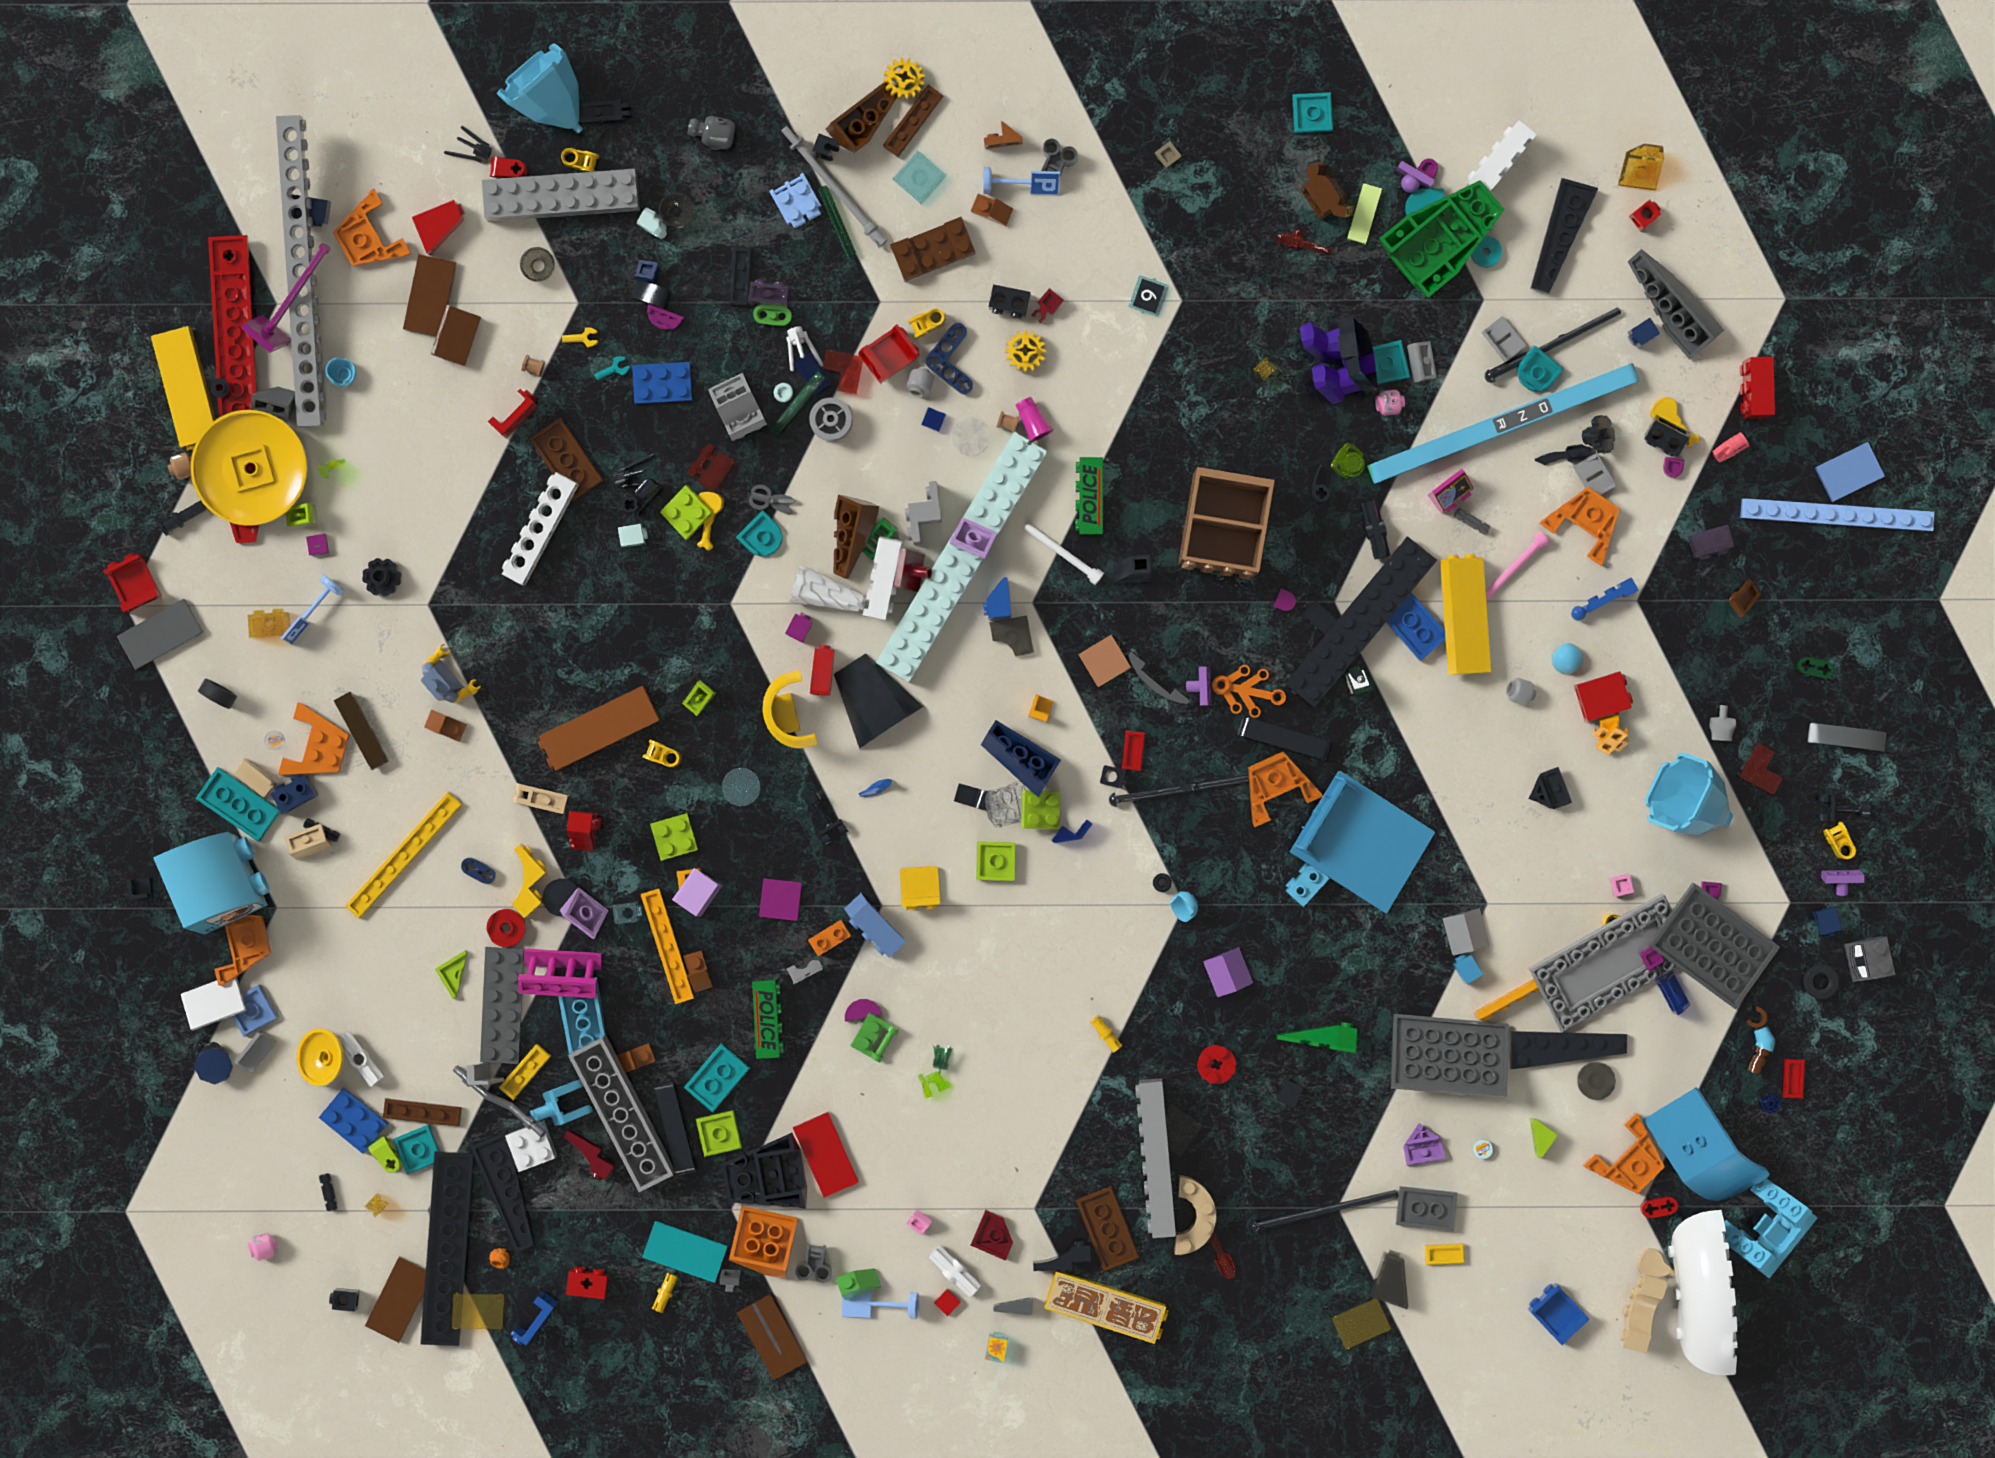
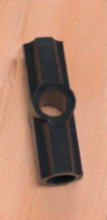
M1377 500L1361 503L1365 520V533L1370 541L1374 560L1391 556L1386 538L1387 530L1385 522L1381 518Z

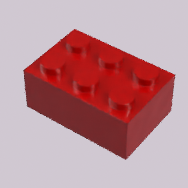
M1750 357L1740 365V376H1743V384L1740 385V394L1743 395L1741 414H1744V419H1767L1775 415L1774 357Z

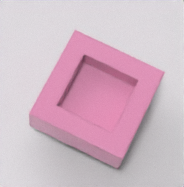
M1630 874L1610 878L1614 897L1634 893Z
M917 1209L906 1224L922 1235L930 1226L932 1220Z

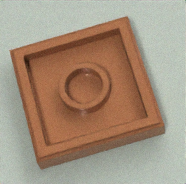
M1112 635L1078 654L1098 687L1131 668Z

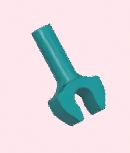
M622 356L613 358L612 366L594 374L597 381L613 373H619L621 376L626 375L630 370V366L622 369L618 366L626 358Z

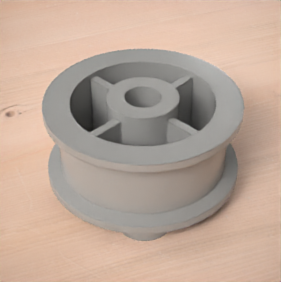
M825 398L813 406L810 412V425L814 433L822 440L830 442L841 440L851 430L852 414L849 407L843 401L837 398ZM834 417V421L828 422V418Z

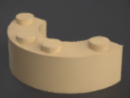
M1179 1175L1178 1196L1187 1199L1193 1204L1196 1215L1194 1222L1188 1229L1183 1232H1176L1175 1255L1191 1253L1203 1246L1213 1233L1216 1223L1215 1205L1206 1188L1190 1177Z
M1642 1274L1638 1276L1635 1287L1630 1288L1628 1298H1630L1629 1305H1625L1623 1316H1626L1624 1329H1622L1620 1334V1340L1623 1341L1624 1348L1647 1353L1652 1337L1653 1316L1658 1302L1664 1298L1668 1285L1667 1280Z

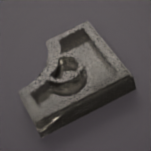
M1027 615L989 622L992 640L1007 644L1013 650L1015 657L1034 653Z

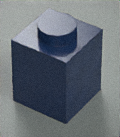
M1648 318L1628 331V339L1633 346L1636 345L1639 348L1658 336L1660 332L1651 318Z
M1836 907L1813 912L1819 934L1831 937L1837 935L1836 931L1842 930Z

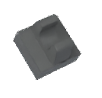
M721 1270L720 1285H726L725 1292H733L734 1285L739 1286L741 1270Z

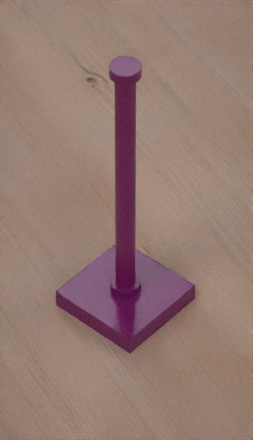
M324 243L319 245L318 252L271 321L261 315L245 322L241 327L269 353L283 348L290 343L291 339L276 326L325 254L330 252L331 249L328 245Z

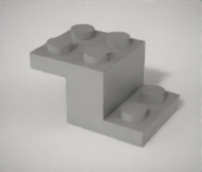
M743 373L708 389L732 441L740 439L746 434L767 425Z
M937 481L929 482V487H926L927 500L931 501L909 503V508L905 509L907 522L910 521L911 527L907 528L909 541L912 540L914 545L921 544L919 525L942 522Z

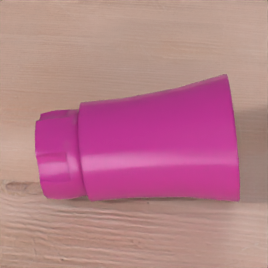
M1032 397L1023 399L1015 405L1030 443L1038 441L1053 432L1054 429L1047 422Z

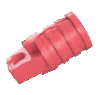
M1739 432L1713 451V455L1720 463L1748 448V441Z

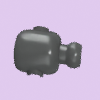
M708 116L704 123L693 118L689 121L687 134L692 137L702 136V143L714 150L729 149L734 138L735 123L732 120L715 116Z

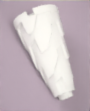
M804 565L799 566V570L803 572L797 571L791 590L792 596H795V598L790 596V602L830 607L843 611L844 609L856 612L859 609L863 610L866 602L863 594L850 589L851 587L835 582Z

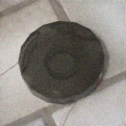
M1589 1062L1578 1072V1089L1589 1099H1605L1615 1088V1074L1604 1063Z

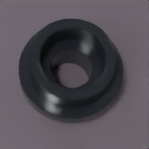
M218 378L211 383L210 389L214 396L222 398L229 394L230 385L225 379ZM219 384L223 385L222 391L217 390Z
M1159 873L1154 877L1153 887L1158 892H1166L1171 888L1172 880L1169 875ZM1160 879H1164L1166 881V884L1164 886L1159 885L1158 882Z

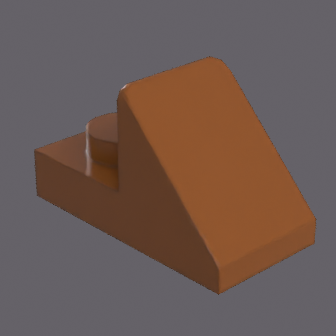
M1001 121L1002 136H999L998 133L988 134L984 138L985 149L1023 144L1022 136L1003 121Z
M977 194L971 209L972 213L1004 226L1007 225L1013 211L1012 207L996 198L993 200L981 194Z
M431 710L424 727L460 742L467 724Z
M702 950L683 956L689 974L687 976L694 993L712 988L713 985Z
M650 1043L617 1055L625 1073L656 1061Z

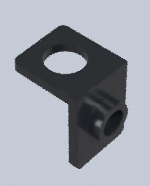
M1104 765L1100 783L1122 788V785L1127 784L1129 774H1125L1126 769ZM1108 771L1116 773L1117 778L1115 781L1109 782L1106 780L1105 775Z

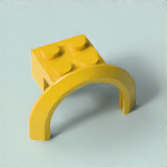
M800 670L788 672L776 678L768 687L763 700V716L770 733L779 742L792 748H807L818 745L816 733L800 737L788 735V733L801 730L792 693L776 696L783 687L803 681Z

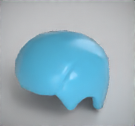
M335 357L327 363L325 368L329 381L338 387L351 385L357 375L356 367L348 359Z
M1563 644L1552 654V665L1556 671L1562 674L1573 673L1582 664V653L1574 644Z
M1179 892L1170 901L1174 914L1181 921L1188 922L1198 913V902L1189 892Z

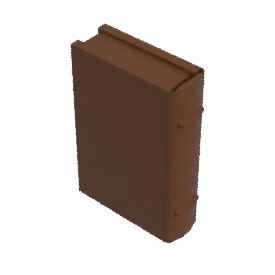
M447 305L442 315L443 318L435 342L433 343L431 355L465 366L481 316Z

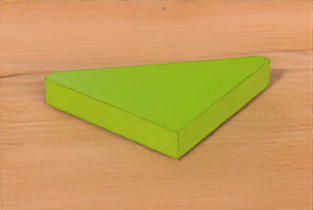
M466 950L435 969L453 999L457 998L468 953Z

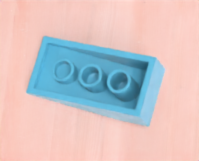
M598 981L596 998L558 996L569 1054L606 1035Z

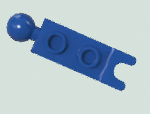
M1632 577L1617 584V589L1613 586L1605 590L1604 596L1598 598L1596 595L1588 599L1587 605L1583 607L1575 606L1571 611L1572 618L1576 621H1581L1588 612L1601 607L1621 595L1624 598L1637 592L1638 588Z

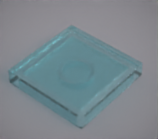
M917 150L892 179L922 205L944 180L946 174Z

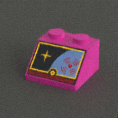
M1462 468L1430 492L1428 497L1441 513L1445 510L1449 513L1456 507L1455 502L1459 499L1462 501L1466 500L1472 495L1470 491L1474 488Z

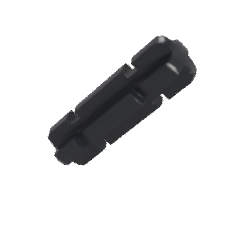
M307 818L303 827L307 829L320 823H315L314 820ZM323 825L326 838L328 837V840L332 842H337L340 833L331 831L330 828Z
M329 1173L321 1174L319 1181L323 1185L321 1189L324 1201L327 1202L325 1204L326 1210H336L338 1206L337 1202L334 1201L336 1197L333 1184H330V1181H332Z

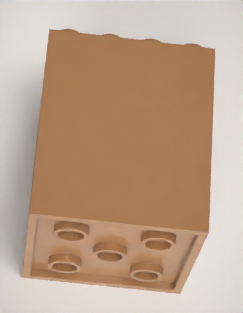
M1197 467L1192 479L1178 564L1187 570H1193L1197 567L1201 568V572L1212 573L1215 570L1220 571V575L1231 577L1232 574H1238L1239 578L1247 580L1257 575L1260 570L1274 480Z

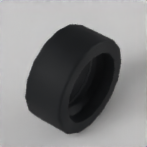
M207 678L204 679L198 689L201 695L227 709L232 707L237 698L236 694Z

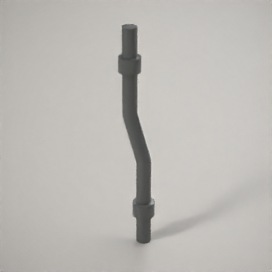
M458 1065L453 1069V1072L462 1079L466 1086H471L486 1100L511 1111L523 1122L527 1129H532L540 1137L546 1134V1131L536 1123L537 1121L533 1117L527 1116L512 1102L491 1094L481 1085H468L467 1073Z

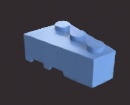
M861 893L844 908L851 918L849 922L855 929L860 928L863 931L862 936L869 943L873 941L876 944L874 948L881 955L886 954L890 958L906 943L903 937Z

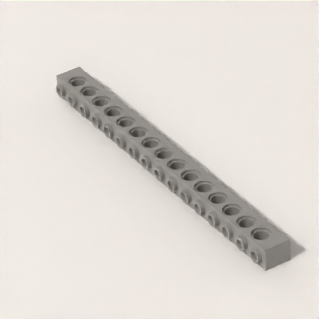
M300 115L276 116L288 294L300 278L298 269L301 266L306 269L314 258L312 256L314 237L311 236L310 228H313V219L309 217V209L312 208L311 198L308 197L310 179L307 178L306 170H309L308 158L305 159V151L308 150L307 139H304L306 120H303V117ZM291 131L297 133L294 141H290L288 138V134ZM296 150L298 158L292 161L290 159V152ZM297 169L300 174L299 178L293 180L291 172ZM295 189H299L301 196L295 200L292 193ZM297 208L302 210V216L299 219L294 217V211ZM297 228L303 229L304 233L301 238L295 236ZM299 247H303L305 250V254L301 258L296 254ZM313 273L304 285L308 290L307 294L303 297L298 294L289 307L297 427L324 425V421H326V411L322 407V402H325V393L321 391V383L324 382L323 372L320 371L322 353L319 352L318 344H321V335L317 333V325L320 324L319 314H316L318 295L315 294L314 287L317 286V277ZM303 305H307L309 308V312L305 316L300 312ZM305 324L310 327V332L307 335L302 333V326ZM307 343L311 346L309 354L303 352V346ZM307 363H311L313 366V370L309 374L304 370V366ZM308 382L314 385V390L311 393L306 391V384ZM310 401L315 403V410L313 412L307 409V404Z

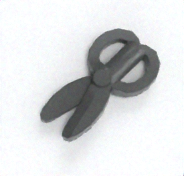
M756 485L751 489L752 495L749 497V504L754 509L764 510L770 504L777 511L792 513L791 508L782 504L794 503L795 500L792 497L782 494L772 496L771 490L764 485ZM758 489L765 490L768 493V495L757 493L755 491ZM753 500L765 502V504L759 506L756 505L753 502Z

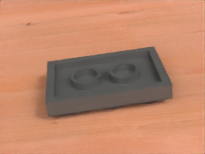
M1399 1186L1395 1224L1454 1231L1458 1193Z

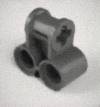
M1047 139L1043 144V154L1047 159L1041 171L1060 172L1061 176L1064 165L1070 167L1077 162L1078 154L1076 149L1067 146L1060 150V144L1056 139ZM1053 144L1057 150L1054 153H1050L1046 150V147ZM1071 152L1074 155V159L1068 161L1064 158V154Z
M807 1243L806 1261L800 1262L795 1270V1275L799 1280H808L814 1274L816 1280L821 1283L829 1281L832 1275V1268L829 1264L824 1263L826 1245L814 1246ZM806 1266L809 1268L810 1273L802 1275L799 1272V1268ZM825 1268L828 1270L829 1275L821 1277L818 1274V1270Z

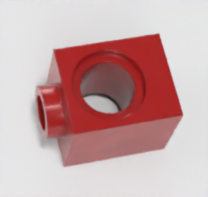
M1649 199L1634 211L1629 218L1642 231L1661 215V209L1656 202H1652ZM1643 210H1648L1651 213L1650 219L1643 217Z

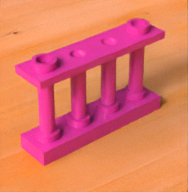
M524 949L525 966H528L527 975L519 974V994L596 998L597 980L592 977L594 970L602 969L601 953ZM536 966L548 967L546 976L535 975ZM555 968H567L565 977L554 976ZM586 969L585 978L573 977L574 970Z

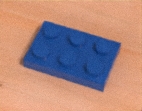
M690 362L632 365L634 404L692 401Z
M1413 593L1409 594L1386 622L1419 661L1446 640L1445 630Z
M344 1087L318 1117L362 1154L367 1151L368 1147L388 1125L385 1120Z

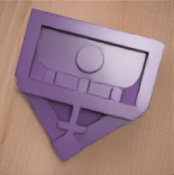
M1419 1123L1403 1146L1406 1165L1410 1166L1444 1160L1443 1145L1439 1136Z

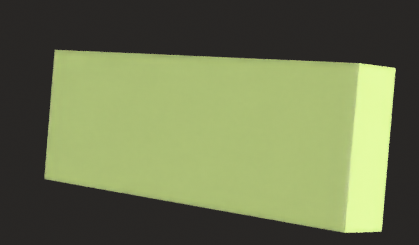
M1363 183L1347 237L1348 240L1366 244L1381 194V188Z

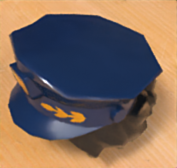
M200 1040L194 1043L192 1053L195 1055L194 1068L199 1079L214 1085L226 1081L230 1077L233 1068L226 1049L216 1042L207 1043L205 1040Z

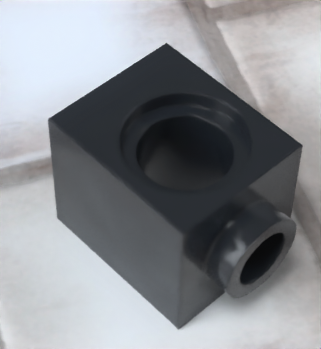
M345 1288L333 1290L329 1298L332 1310L355 1312L359 1305L360 1290ZM340 1295L347 1296V1304L340 1302Z

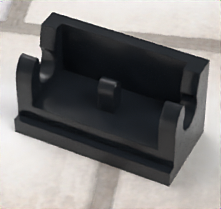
M819 133L812 149L813 157L833 161V158L827 155L832 154L831 150L839 152V141Z

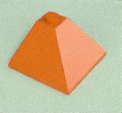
M742 1206L729 1261L767 1276L785 1279L798 1218Z

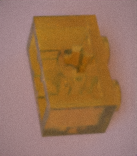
M272 609V613H265V610L253 611V614L247 615L249 638L281 637L290 627V613L284 612V609ZM273 621V624L270 626H265V622Z

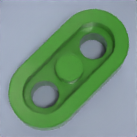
M762 304L758 305L753 312L755 321L762 325L783 327L787 326L792 319L790 310L783 306ZM766 312L767 316L765 318H761L760 313ZM785 314L786 318L784 320H780L779 315Z

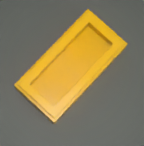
M1463 1243L1425 1245L1426 1265L1465 1263Z

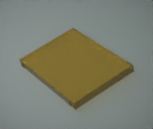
M453 1294L452 1329H502L504 1294Z
M1373 1298L1364 1304L1332 1317L1345 1350L1391 1330L1377 1298Z

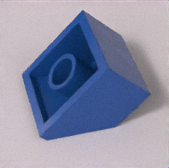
M1003 577L986 598L987 603H983L984 616H988V620L1011 617L1007 577Z

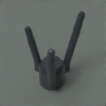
M461 126V129L478 143L475 145L461 137H457V140L473 148V154L476 156L451 151H444V154L475 160L479 163L482 160L487 162L492 152V148L489 147L490 144L481 140L464 126Z
M655 454L648 455L613 472L616 486H622L623 489L640 487L643 483L629 482L632 481V476L645 473V469L630 472L629 469L655 457Z

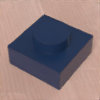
M639 260L635 279L654 283L659 268L658 262Z

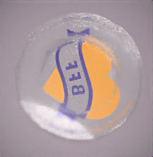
M270 731L265 736V745L269 749L278 750L283 747L285 737L279 731Z

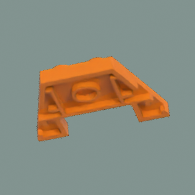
M374 188L370 190L369 194L358 204L355 210L333 231L334 236L353 267L411 255L403 238L384 247L368 219L367 214L383 205Z
M1587 486L1540 521L1539 524L1555 533L1562 521L1568 518L1597 538V542L1587 554V557L1602 566L1620 508Z
M297 702L293 719L311 723L312 728L303 761L298 762L282 758L278 775L340 772L349 734L304 704Z
M1284 752L1248 767L1252 823L1254 827L1270 821L1264 802L1299 786L1307 803L1323 797L1322 793Z
M246 915L224 925L233 964L214 969L218 986L225 985L271 954L263 916Z
M1635 1112L1623 1125L1637 1140L1610 1167L1595 1153L1583 1166L1638 1194L1665 1166L1640 1116Z

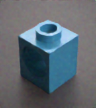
M1464 953L1455 958L1456 962L1453 963V966L1464 984L1467 985L1483 975L1472 955Z

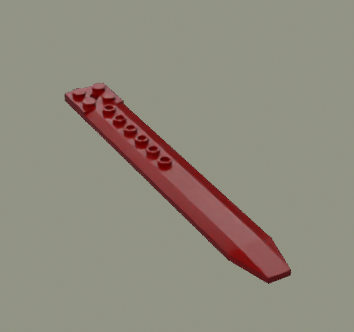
M247 235L208 237L217 379H225L230 385L229 394L222 398L218 397L219 418L231 412L251 410L252 394L257 392L254 339L241 329L245 322L252 320L250 260ZM228 251H231V253L234 254V257L231 259V261H228L227 258H224V255L228 254ZM219 384L217 390L222 391L223 385ZM247 464L246 472L249 474L254 473L256 470L255 464ZM230 522L236 543L256 542L259 525L248 526Z

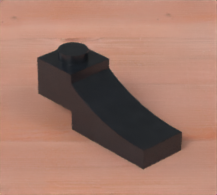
M1085 1240L1075 1241V1244H1071L1069 1250L1058 1256L1033 1261V1271L1072 1270V1262L1091 1261L1090 1243H1086Z

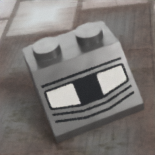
M1879 936L1844 944L1852 982L1895 975L1887 937Z

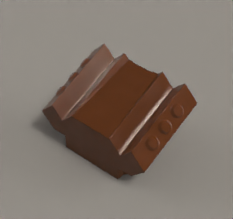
M1322 162L1308 164L1306 175L1310 180L1302 185L1301 192L1319 219L1323 220L1332 213L1334 216L1344 218L1353 216L1356 205L1347 203L1349 194L1343 191L1335 179V174L1327 173L1329 164Z

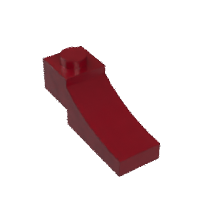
M571 1129L567 1130L564 1138L575 1145L588 1160L591 1166L589 1169L592 1172L591 1175L599 1180H602V1178L606 1180L615 1164L599 1155L602 1147Z

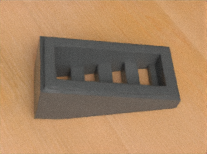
M1033 1297L996 1303L993 1306V1311L1031 1315Z

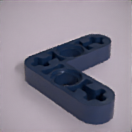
M955 323L926 358V365L958 393L966 395L973 389L971 379L947 361L967 335L966 327L961 323ZM961 327L963 335H957L955 341L958 342L955 344L947 336L950 335L952 338L955 334L954 328L959 329ZM943 342L951 343L952 349L949 352L941 350ZM937 357L939 358L938 363L940 365H943V363H946L947 365H945L939 373L937 372V370H939L940 368L937 365H930V358L935 359ZM948 368L953 369L955 372V376L952 379H947L944 376V371ZM958 374L962 376L959 378L960 381L963 383L969 382L968 390L965 388L961 390V385L958 382L955 385L952 384L957 379Z

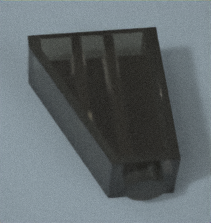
M1390 1249L1389 1252L1384 1251L1369 1295L1372 1298L1407 1310L1408 1297L1404 1259L1400 1257L1401 1253Z

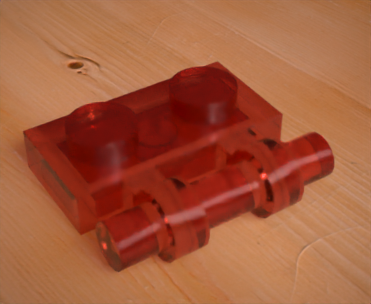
M708 443L705 449L702 448L699 452L701 454L697 460L691 463L689 466L691 468L686 474L693 478L696 473H699L701 476L697 482L710 492H714L736 462L721 451L716 456H713L711 452L715 447ZM706 459L712 461L706 470L701 468Z

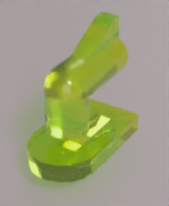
M333 459L325 464V467L321 464L318 465L317 468L321 478L324 477L329 480L331 476L327 470L330 472L335 468L340 469L342 464L346 462L345 459Z
M937 1071L927 1075V1081L923 1074L918 1075L925 1100L934 1096L928 1083L935 1082L939 1092L951 1087L950 1083L944 1080Z

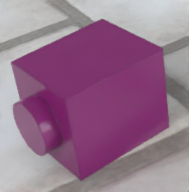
M802 612L800 615L795 613L785 634L803 643L813 625V622L810 621L811 617Z

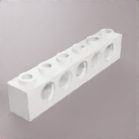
M560 473L552 474L548 479L547 485L549 486L546 492L543 491L539 496L538 502L540 503L537 509L534 508L530 513L529 519L531 520L529 524L522 528L520 541L513 545L511 558L507 559L502 566L504 570L502 574L521 585L527 584L579 486L578 483ZM559 489L561 497L556 500L553 497V492ZM550 506L552 514L547 517L544 514V509ZM537 523L543 525V531L539 534L535 531ZM528 540H532L534 542V547L532 550H528L526 548V543ZM521 556L525 559L523 567L517 565V559Z

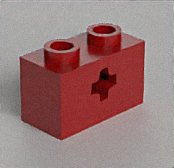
M574 1267V1269L569 1271L566 1295L597 1299L606 1298L609 1274L605 1273V1270L593 1269V1272L585 1271L586 1268ZM587 1278H589V1282H593L589 1285V1287L586 1286L587 1284L585 1282H583Z

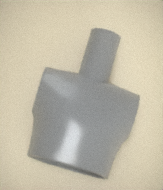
M1720 705L1719 717L1710 718L1712 740L1732 741L1736 720L1727 717L1728 706Z

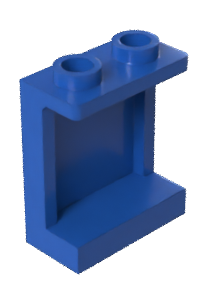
M1554 1283L1553 1285L1549 1284L1543 1290L1544 1294L1541 1297H1535L1529 1303L1530 1307L1528 1310L1563 1345L1590 1319L1559 1285Z
M543 1291L533 1302L542 1311L529 1329L525 1331L520 1326H517L511 1333L514 1336L513 1340L520 1345H527L558 1303Z

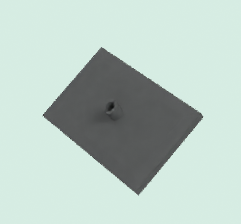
M1693 882L1648 944L1649 947L1734 1009L1739 1006L1780 948V946Z
M1394 1014L1390 1089L1507 1098L1509 1024Z

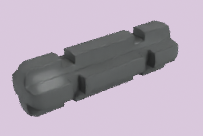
M1461 508L1454 515L1455 518L1460 521L1463 520V523L1473 529H1478L1483 535H1486L1490 530V525L1485 522L1482 523L1480 519L1470 513L1466 514V511Z

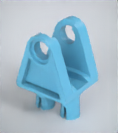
M581 1079L542 1093L546 1103L542 1107L531 1110V1117L537 1122L551 1117L554 1126L593 1112L592 1107L586 1105L563 1114V1111H559L556 1103L559 1101L557 1097L583 1087Z

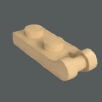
M516 783V794L513 796L512 802L564 814L568 795ZM524 791L529 792L527 799L522 798Z

